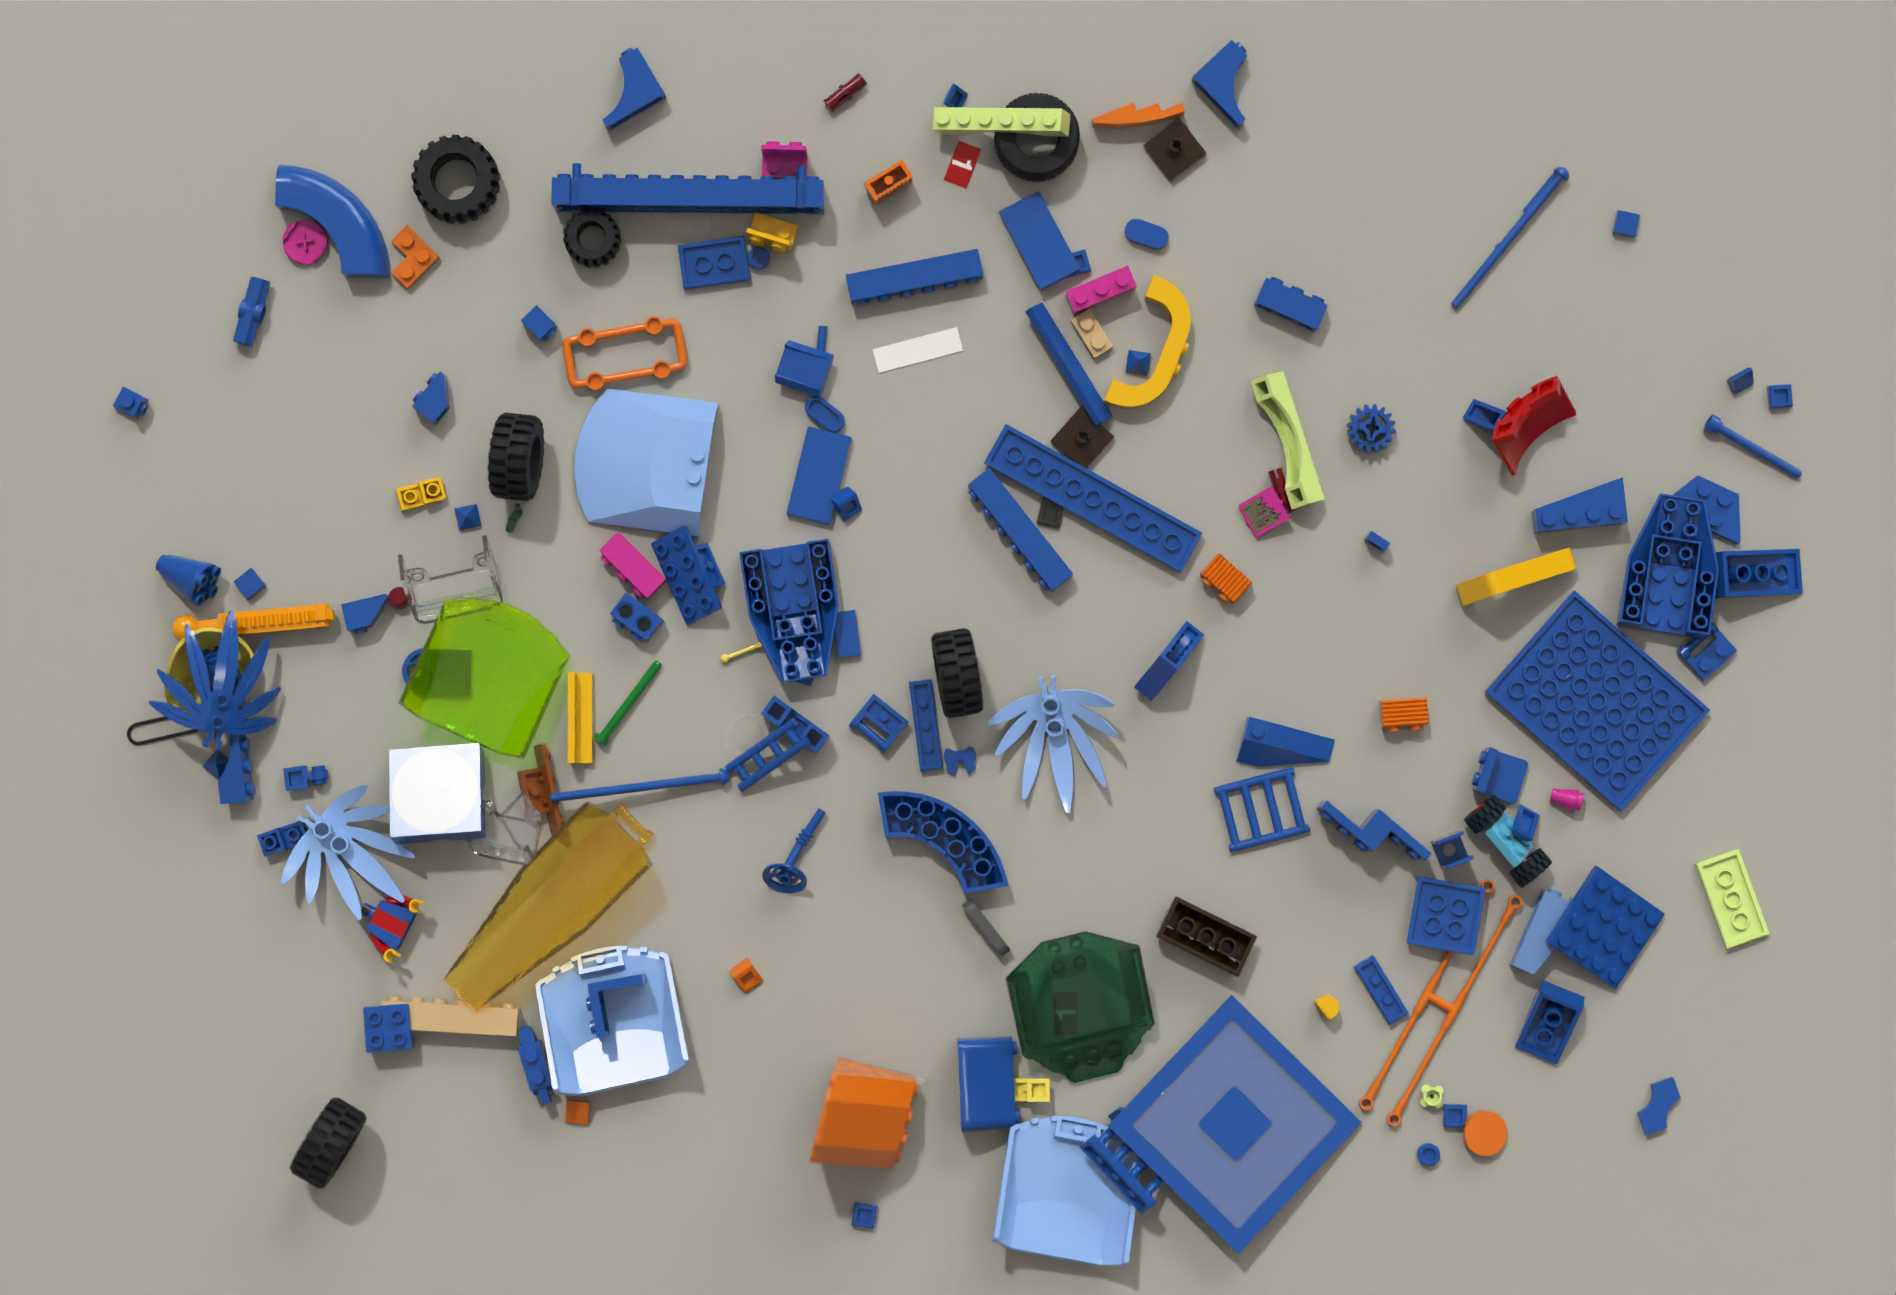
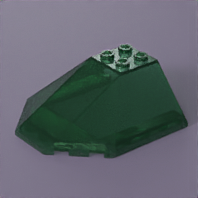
M1087 931L1043 941L1005 978L1022 1056L1029 1060H1035L1042 1067L1054 1073L1058 1072L1066 1076L1068 1080L1074 1083L1119 1072L1123 1067L1124 1060L1129 1054L1132 1055L1141 1043V1038L1146 1031H1150L1154 1026V1017L1140 946L1137 944Z

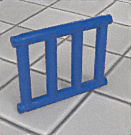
M1293 767L1214 787L1215 794L1219 795L1231 844H1229L1230 852L1310 832L1308 824L1305 825L1293 779V775H1295ZM1283 778L1296 827L1283 830L1271 784L1272 781ZM1262 784L1275 831L1265 835H1261L1249 787ZM1237 790H1241L1253 838L1242 841L1239 840L1227 794Z

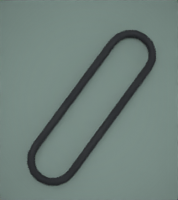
M163 716L132 724L128 728L127 737L131 743L142 745L194 733L199 730L192 729L138 742L131 738L130 732L133 727L168 719Z

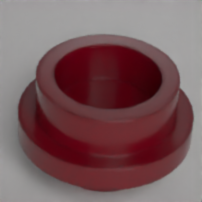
M396 587L390 591L388 601L393 608L402 610L409 606L411 596H409L407 589Z

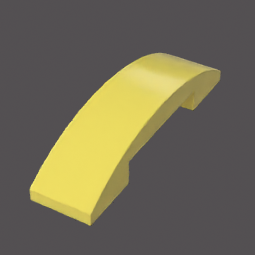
M1014 1078L1015 1101L1050 1102V1078Z

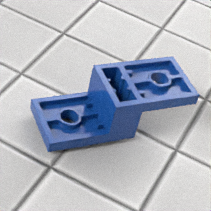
M1323 800L1317 806L1320 810L1318 814L1328 823L1333 821L1337 824L1336 830L1343 836H1351L1355 840L1353 844L1362 852H1374L1385 837L1390 834L1388 838L1397 846L1403 845L1407 848L1405 853L1414 860H1427L1432 854L1380 809H1374L1358 827L1329 801Z

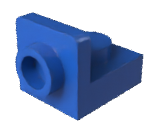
M123 386L113 407L139 419L140 416L146 413L149 399Z

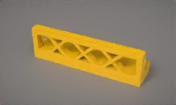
M568 672V763H593V673Z

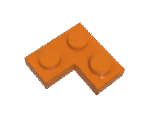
M407 225L391 240L407 256L391 273L409 289L440 257Z

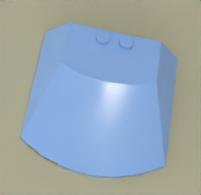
M606 389L589 411L581 428L575 451L574 477L576 491L587 521L663 533H671L686 526L691 537H699L713 427L719 404Z
M610 946L598 948L576 955L561 966L557 965L552 968V972L535 984L552 1085L556 1095L585 1096L671 1077L690 1065L668 954L648 950L645 947ZM646 973L647 983L603 990L610 1035L596 1038V1034H592L590 1028V1021L593 1020L592 1011L588 1012L586 998H589L587 984Z
M1068 1116L1035 1118L1010 1127L992 1241L1009 1250L1098 1267L1126 1266L1129 1262L1136 1208L1079 1147L1094 1134L1099 1138L1108 1127L1090 1120ZM1114 1134L1105 1146L1114 1155L1125 1143ZM1131 1150L1121 1160V1163L1130 1172L1141 1159ZM1140 1174L1136 1178L1138 1182L1140 1180Z

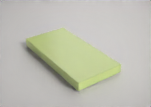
M1739 849L1695 863L1725 949L1769 935Z

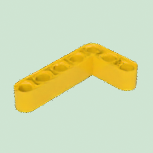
M1569 547L1456 584L1462 606L1506 591L1577 569Z

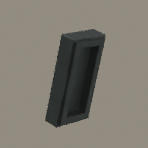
M1042 497L1037 523L1059 528L1063 507Z

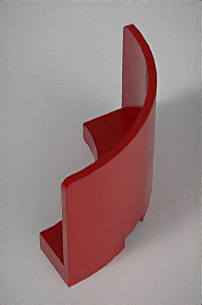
M1558 376L1546 379L1532 386V391L1523 398L1517 397L1506 408L1508 412L1503 419H1498L1492 441L1512 476L1516 475L1518 464L1523 454L1534 440L1554 425L1576 416V410Z

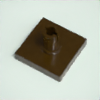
M1180 118L1143 146L1170 181L1206 155V151Z
M1080 407L1051 439V442L1071 460L1087 468L1114 436L1101 424L1095 426L1088 413Z

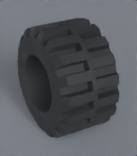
M589 208L587 211L582 209L580 210L581 213H574L572 219L566 222V229L564 228L563 242L569 255L578 264H583L585 267L590 268L594 266L598 268L601 264L607 265L610 259L613 260L616 257V252L620 250V230L615 220L608 213L606 214L600 209L598 211L594 208ZM590 226L600 227L605 233L604 243L595 250L584 249L579 242L582 231Z

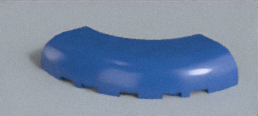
M278 165L275 206L280 210L294 211L309 216L328 231L340 256L341 274L351 278H390V262L383 235L374 217L361 200L348 188L325 174L298 166Z
M903 791L878 793L885 837L912 838L938 850L955 869L960 879L963 893L1008 886L1004 867L993 844L979 826L963 812L946 802L924 794Z

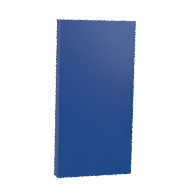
M1039 191L999 211L1040 291L1080 270Z
M808 426L786 514L831 524L835 507L830 498L839 492L852 437Z

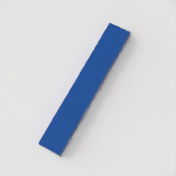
M1043 302L1025 311L1094 425L1097 426L1112 418V414Z

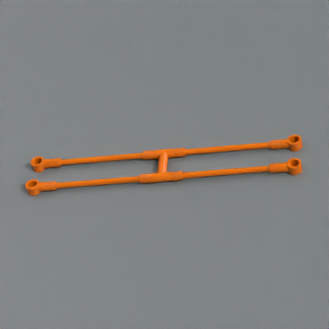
M1483 880L1480 884L1482 888H1484L1486 882L1491 884V889L1485 892L1484 900L1495 888L1491 880ZM1512 895L1508 898V906L1500 918L1499 926L1466 985L1457 995L1453 1004L1433 993L1440 981L1442 972L1454 953L1451 951L1447 952L1435 975H1432L1417 1005L1414 1007V1013L1376 1081L1372 1082L1366 1095L1359 1100V1106L1363 1110H1370L1373 1107V1099L1381 1087V1081L1418 1015L1423 1012L1426 1004L1430 1001L1448 1013L1441 1024L1442 1028L1404 1096L1399 1099L1393 1112H1390L1386 1117L1387 1122L1391 1126L1400 1124V1116L1408 1103L1409 1096L1446 1030H1449L1468 996L1467 993L1504 926L1506 923H1509L1515 910L1521 907L1522 899L1519 896ZM1513 898L1518 899L1519 903L1517 906L1511 904ZM1368 1099L1370 1101V1105L1368 1107H1363V1100ZM1396 1115L1398 1118L1397 1122L1391 1123L1390 1117Z

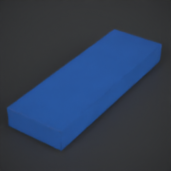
M1374 955L1353 966L1389 1025L1409 1013Z

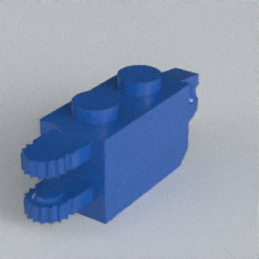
M528 1025L523 1026L518 1032L522 1046L517 1047L530 1091L533 1092L534 1096L539 1094L542 1105L552 1103L549 1091L553 1090L546 1051L542 1039L536 1040L532 1028Z

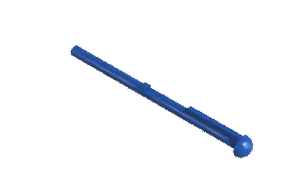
M1557 167L1554 169L1553 174L1523 209L1524 214L1500 244L1499 242L1497 243L1494 251L1451 302L1452 306L1456 309L1459 308L1562 180L1568 181L1569 172L1566 168Z
M719 768V773L551 793L550 798L552 803L712 782H721V786L728 782L729 774L725 769Z

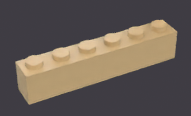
M388 996V1000H382L381 1006L409 1004L411 1030L501 1036L519 1035L520 1008H515V1003H501V1007L492 1006V1002L479 1001V1005H470L468 1000H456V1004H448L447 999H433L432 1003L424 1002V998L411 997V1001H402L401 996Z

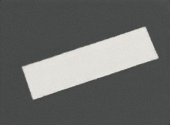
M955 327L872 350L878 372L881 373L963 351L958 329Z

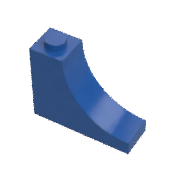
M1231 40L1192 77L1191 81L1238 129L1245 122L1246 118L1242 115L1236 104L1233 86L1236 72L1247 58L1245 54L1247 51L1239 42L1235 43Z
M638 47L634 50L633 48L625 50L621 53L622 57L618 58L624 73V89L615 109L602 119L608 131L666 98L663 89Z
M1186 621L1134 688L1152 701L1183 664L1204 634Z

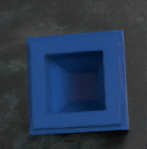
M952 84L945 95L943 104L947 107L961 108L968 93L956 84Z
M1129 350L1125 372L1147 376L1151 353Z
M477 504L455 508L459 531L481 526Z
M216 749L203 765V768L219 780L225 770L228 757Z

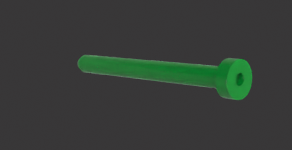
M657 660L653 662L602 732L594 735L595 739L607 746L609 743L608 737L661 668L662 664Z

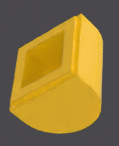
M1322 995L1314 1000L1316 1006L1327 1019L1331 1020L1337 1015L1339 1004L1334 997Z

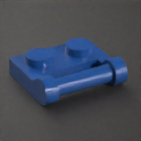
M1713 622L1710 635L1712 634L1715 639L1696 657L1692 658L1690 653L1704 639L1693 638L1684 647L1681 646L1676 650L1679 656L1702 681L1709 677L1737 651Z
M873 694L848 726L853 730L856 728L880 747L878 750L884 754L909 721ZM864 716L889 734L888 738L884 740L861 722Z

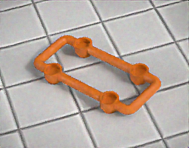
M652 316L645 323L596 332L590 328H584L579 332V335L569 336L562 343L569 385L575 389L589 387L593 391H598L603 388L604 384L649 376L665 379L670 373L681 371L687 365L682 326L674 318L661 320L656 316ZM664 328H673L679 362L668 364L664 360H659L653 367L604 376L598 372H592L586 379L577 380L571 345L581 343L583 346L591 347L597 340L642 332L658 335Z

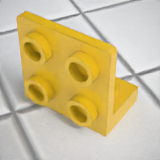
M755 212L751 228H747L746 235L753 245L763 247L764 244L769 245L773 251L785 254V251L791 252L799 226Z

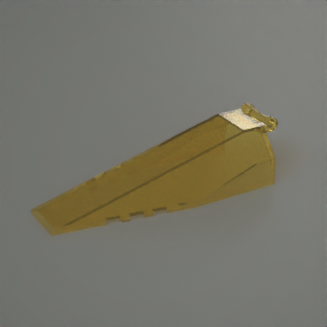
M590 801L584 803L516 874L500 900L493 907L491 913L443 979L475 1012L587 932L653 866L642 846L654 833L650 829L647 831L626 810L627 806L623 802L611 814H608ZM619 815L641 836L638 841L615 820Z

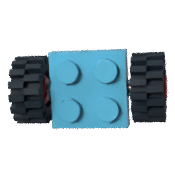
M1494 794L1470 812L1464 821L1475 834L1481 832L1488 825L1490 826L1485 834L1514 867L1509 874L1523 888L1543 873L1552 864V861L1541 848L1527 856L1534 847L1531 841L1526 842L1512 834L1511 830L1514 819L1504 812L1506 810L1505 805Z

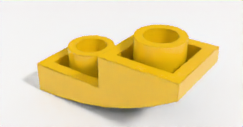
M441 477L421 481L418 484L395 490L401 512L446 499Z

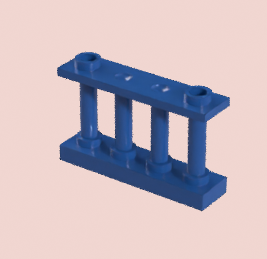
M1121 1106L1109 1115V1118L1113 1120L1123 1108ZM1109 1127L1099 1138L1095 1134L1079 1146L1081 1150L1141 1214L1150 1209L1157 1202L1152 1197V1194L1164 1181L1157 1175L1144 1188L1136 1178L1148 1165L1143 1160H1140L1129 1172L1121 1163V1160L1131 1149L1124 1144L1113 1155L1105 1146L1115 1134Z

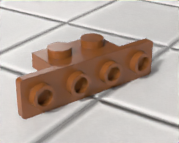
M545 743L534 746L538 768L517 772L525 816L547 813L550 833L556 834L563 832L564 821L562 815L559 814V802L551 803L550 798L551 793H557L553 784L555 782V775L550 768L549 761L551 756L549 749L546 748Z

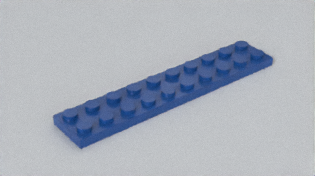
M1005 424L984 462L985 465L1180 573L1202 535V532L1007 424Z

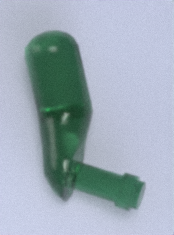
M519 503L515 504V510L507 520L505 529L507 533L514 532L516 522L523 514Z

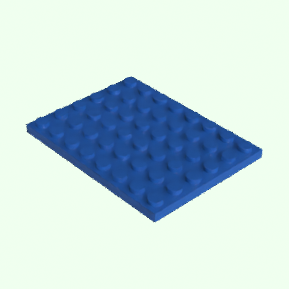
M1575 590L1571 592L1484 691L1619 811H1622L1710 711L1706 705Z

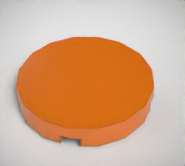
M1480 1110L1473 1113L1465 1121L1462 1137L1466 1147L1471 1152L1480 1156H1491L1498 1153L1504 1147L1507 1140V1127L1505 1121L1498 1114Z

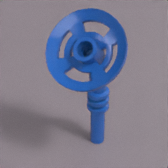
M818 808L806 828L802 829V833L798 834L799 838L796 837V843L784 864H772L764 869L762 878L770 888L783 893H797L805 889L807 878L801 870L794 867V864L803 847H807V842L811 841L809 838H813L812 834L826 814L825 811ZM776 877L781 883L784 884H780L774 881L772 878ZM798 879L801 880L800 883H798V884H796V885H792V884L796 883V882L798 881Z

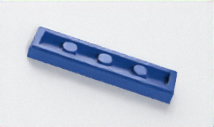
M931 679L909 682L920 772L943 769Z

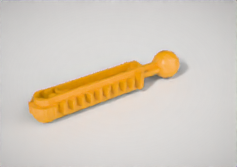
M329 604L234 612L238 636L331 627V621L335 620V610H330ZM228 613L218 614V619L200 621L192 615H181L173 622V635L179 641L185 637L184 626L186 624L190 626L192 631L205 627L223 629Z

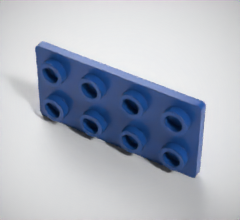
M686 526L651 543L687 625L722 608L714 588L724 585L725 581L708 543L695 546Z

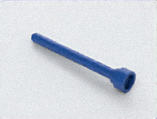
M1712 414L1705 423L1703 429L1711 434L1720 433L1795 478H1799L1802 475L1801 470L1724 426L1721 418Z

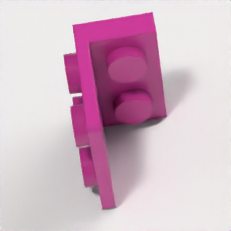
M767 141L766 145H761L763 155L762 176H773L774 179L783 180L784 176L797 177V166L805 165L807 177L808 152L807 147L802 146L801 142H789V145H780V142Z

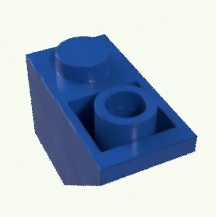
M441 371L438 374L434 373L427 381L428 387L424 392L419 391L412 405L413 408L435 425L438 424L450 408L447 377Z

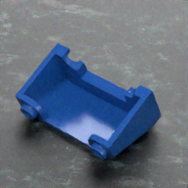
M1012 1036L957 1038L961 1132L1006 1129L1016 1125V1123H1020V1111L1015 1109L1013 1055H1017V1041H1012Z

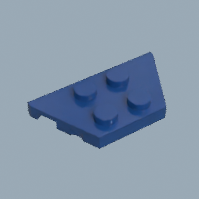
M1699 475L1673 494L1675 496L1705 500L1711 532L1736 544L1740 543L1739 494Z

